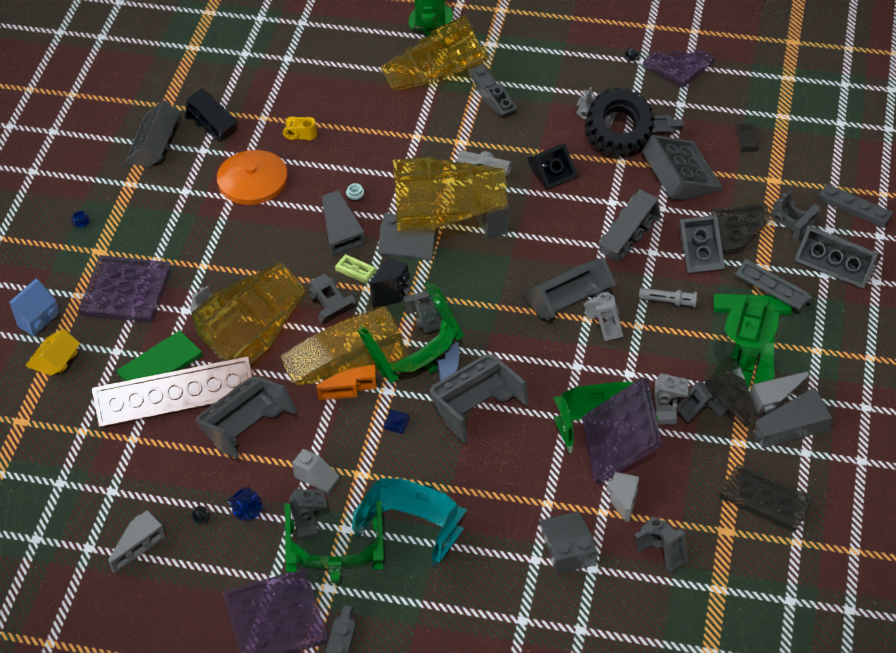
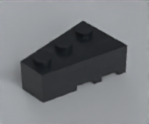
M202 88L187 98L185 118L187 120L193 119L197 127L203 126L207 129L206 133L217 141L222 142L236 132V119L229 115L224 107L213 99L209 92Z

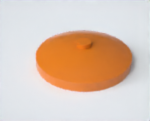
M248 150L237 153L225 160L217 172V184L221 194L228 200L243 205L261 204L275 198L283 191L288 181L287 168L283 160L277 155L263 150Z

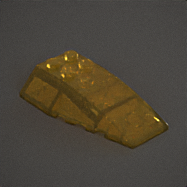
M465 15L436 28L429 37H423L419 40V44L413 48H407L405 50L406 53L401 56L397 55L380 68L391 90H398L442 80L490 59L484 46H481L475 37L472 26Z
M434 157L393 159L397 232L436 229L507 206L505 169L484 165H471V163L465 162L458 163L447 159L440 160Z
M279 262L261 270L257 274H252L239 282L237 281L228 287L217 290L192 311L191 314L198 335L222 361L248 356L251 365L271 347L274 339L281 331V328L288 320L306 289L282 262Z
M377 306L346 317L280 356L281 361L293 385L320 382V379L330 378L338 373L362 366L375 365V372H379L376 363L357 331L360 330L359 324H362L369 331L389 363L394 364L408 357L401 333L387 307Z

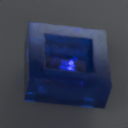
M390 410L384 422V429L403 434L410 420L409 414Z

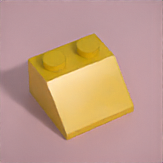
M63 328L45 338L26 366L51 376L58 372L62 373L68 366L66 364L67 361L77 354L78 351L76 349L80 343Z

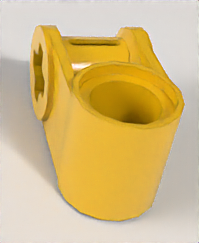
M312 117L287 118L286 128L283 130L284 137L290 140L315 139L318 136L315 119Z

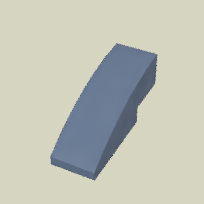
M459 342L451 343L450 347L444 351V359L438 360L440 381L460 370Z

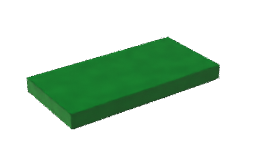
M179 330L119 368L117 374L124 381L178 371L201 358L203 354Z

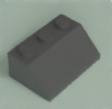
M384 213L380 227L378 254L432 261L439 237L438 219Z

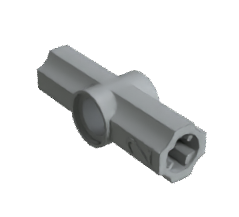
M460 150L457 158V165L474 168L481 175L491 172L509 176L511 173V161L494 158L493 154L487 151L476 154Z

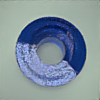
M76 211L71 218V222L75 227L86 226L90 221L89 215L84 211Z

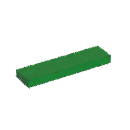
M714 294L713 309L714 312L730 313L735 304H743L746 297L764 301H769L770 299L768 308L779 312V315H791V306L773 296H747L739 294ZM749 301V303L765 306V304Z

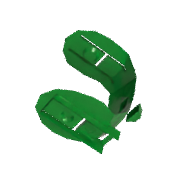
M414 0L415 9L412 11L408 23L412 30H422L425 34L443 33V29L452 21L453 12L449 6L444 4V0Z
M427 281L425 282L426 291L439 312L442 322L439 335L419 351L394 364L389 363L369 331L362 324H359L360 330L357 331L383 378L387 376L390 383L399 379L396 372H413L422 366L430 374H433L438 369L437 365L431 361L447 350L453 339L457 341L464 336L439 287L432 283L429 284Z
M746 297L745 303L735 304L727 317L724 330L729 338L736 342L732 356L718 371V382H721L725 393L739 399L750 398L748 390L753 375L751 372H754L758 353L761 356L753 385L773 380L775 377L774 338L779 322V312L768 308L770 299L769 301ZM749 301L765 304V306L749 303ZM742 349L741 358L739 361L738 369L731 390L729 389L733 377L739 351Z
M613 382L579 386L561 393L559 397H553L560 411V416L553 418L569 453L573 449L572 421L596 416L627 415L641 421L645 438L649 444L653 442L654 436L657 437L658 416L651 405L647 389L641 382Z
M375 497L373 530L376 532V541L360 554L337 557L309 555L291 540V534L294 533V520L291 518V501L290 504L285 503L286 572H296V563L303 567L336 570L364 566L372 560L373 569H383L381 500L376 501ZM330 571L331 583H339L340 571Z

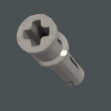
M640 287L639 299L675 303L678 307L685 305L696 309L698 292L696 291L694 293L682 292V290L672 292ZM650 294L663 295V296H666V297L653 296V295H650Z

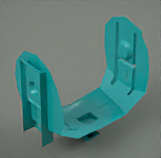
M380 478L354 510L352 530H354L355 536L360 537L375 516L376 497V501L381 500L382 512L395 509L420 516L441 526L442 528L432 553V565L437 566L464 528L456 524L467 509L457 507L456 502L446 494L434 490L432 486L426 484L423 486L405 479Z

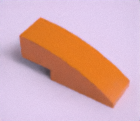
M375 365L350 369L317 384L318 400L358 397L357 391L377 389Z

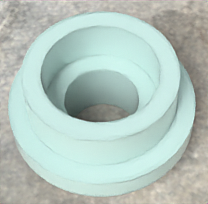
M351 184L348 186L346 195L351 200H358L364 196V189L359 184Z

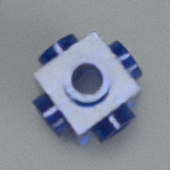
M250 487L239 489L227 500L232 507L234 516L241 520L251 521L259 516V511L264 507L260 502L261 497L255 491H252Z

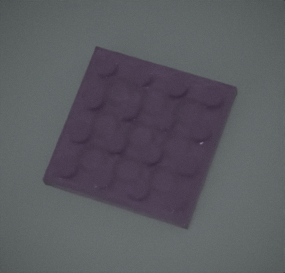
M100 255L79 306V315L152 323L172 268L171 262Z
M644 377L582 416L593 479L597 484L603 483L614 476L615 472L619 473L662 446L649 382Z
M306 568L223 591L239 653H296L328 643V637Z

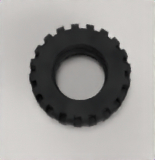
M615 87L613 91L607 89L604 94L599 93L596 99H593L585 120V133L587 137H590L589 142L591 145L595 144L597 151L600 152L602 150L604 155L609 156L611 154L614 155V158H619L620 155L626 158L630 156V153L635 155L639 152V149L642 150L650 138L655 119L654 113H651L652 107L650 104H646L648 100L645 97L641 98L639 96L640 93L637 91L633 93L629 88L621 90V87ZM612 112L624 113L634 122L635 130L629 133L614 132L605 124L604 116Z

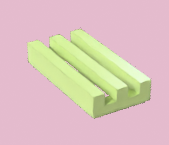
M346 254L335 266L336 271L365 284L369 282L368 279L373 277L372 274L377 272L376 267Z

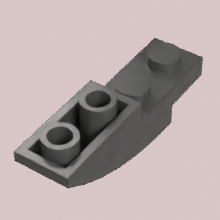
M484 63L468 68V74L475 82L477 92L489 107L501 116L517 110L516 105L501 83L497 84Z

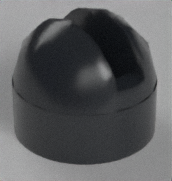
M632 46L625 52V57L629 61H634L640 57Z
M201 505L193 509L191 517L195 523L202 524L207 521L209 513L206 507Z

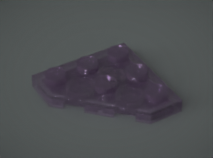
M694 50V53L670 51V54L653 52L643 61V67L684 88L714 62V56L703 50Z

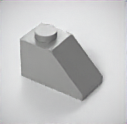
M302 449L292 462L294 478L327 493L332 490L340 479L339 475L320 456L305 449Z
M615 472L613 480L609 479L607 491L610 492V502L626 522H630L638 492L639 477Z

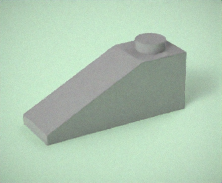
M808 372L754 384L748 394L757 414H769L776 410L803 385L809 376Z
M148 511L136 516L129 523L108 561L114 574L165 538L162 525Z

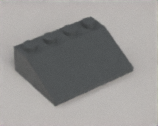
M651 135L642 152L670 198L687 200L723 189L694 141Z

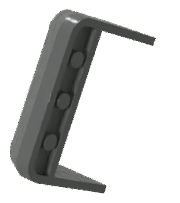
M602 257L579 265L522 293L525 300L539 317L549 320L557 316L556 312L587 296L593 295L597 297L604 293V289L613 287L616 283L605 258Z
M491 354L478 358L430 388L431 398L445 425L464 443L468 442L465 417L462 413L487 398L493 396L499 401H506L516 397L525 406L529 405L526 381L500 359Z
M254 376L245 380L199 414L196 422L219 451L237 458L239 457L235 449L238 443L237 435L262 416L275 418L283 410L293 414L297 410L285 386L259 376Z

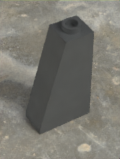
M339 190L323 195V210L331 256L333 257L365 245L364 231Z
M813 388L758 419L755 424V430H753V437L756 442H759L761 448L770 447L829 431L832 417L816 388Z

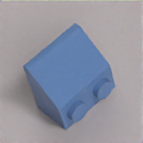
M38 279L32 281L9 302L17 327L32 336H35L60 313L57 301Z

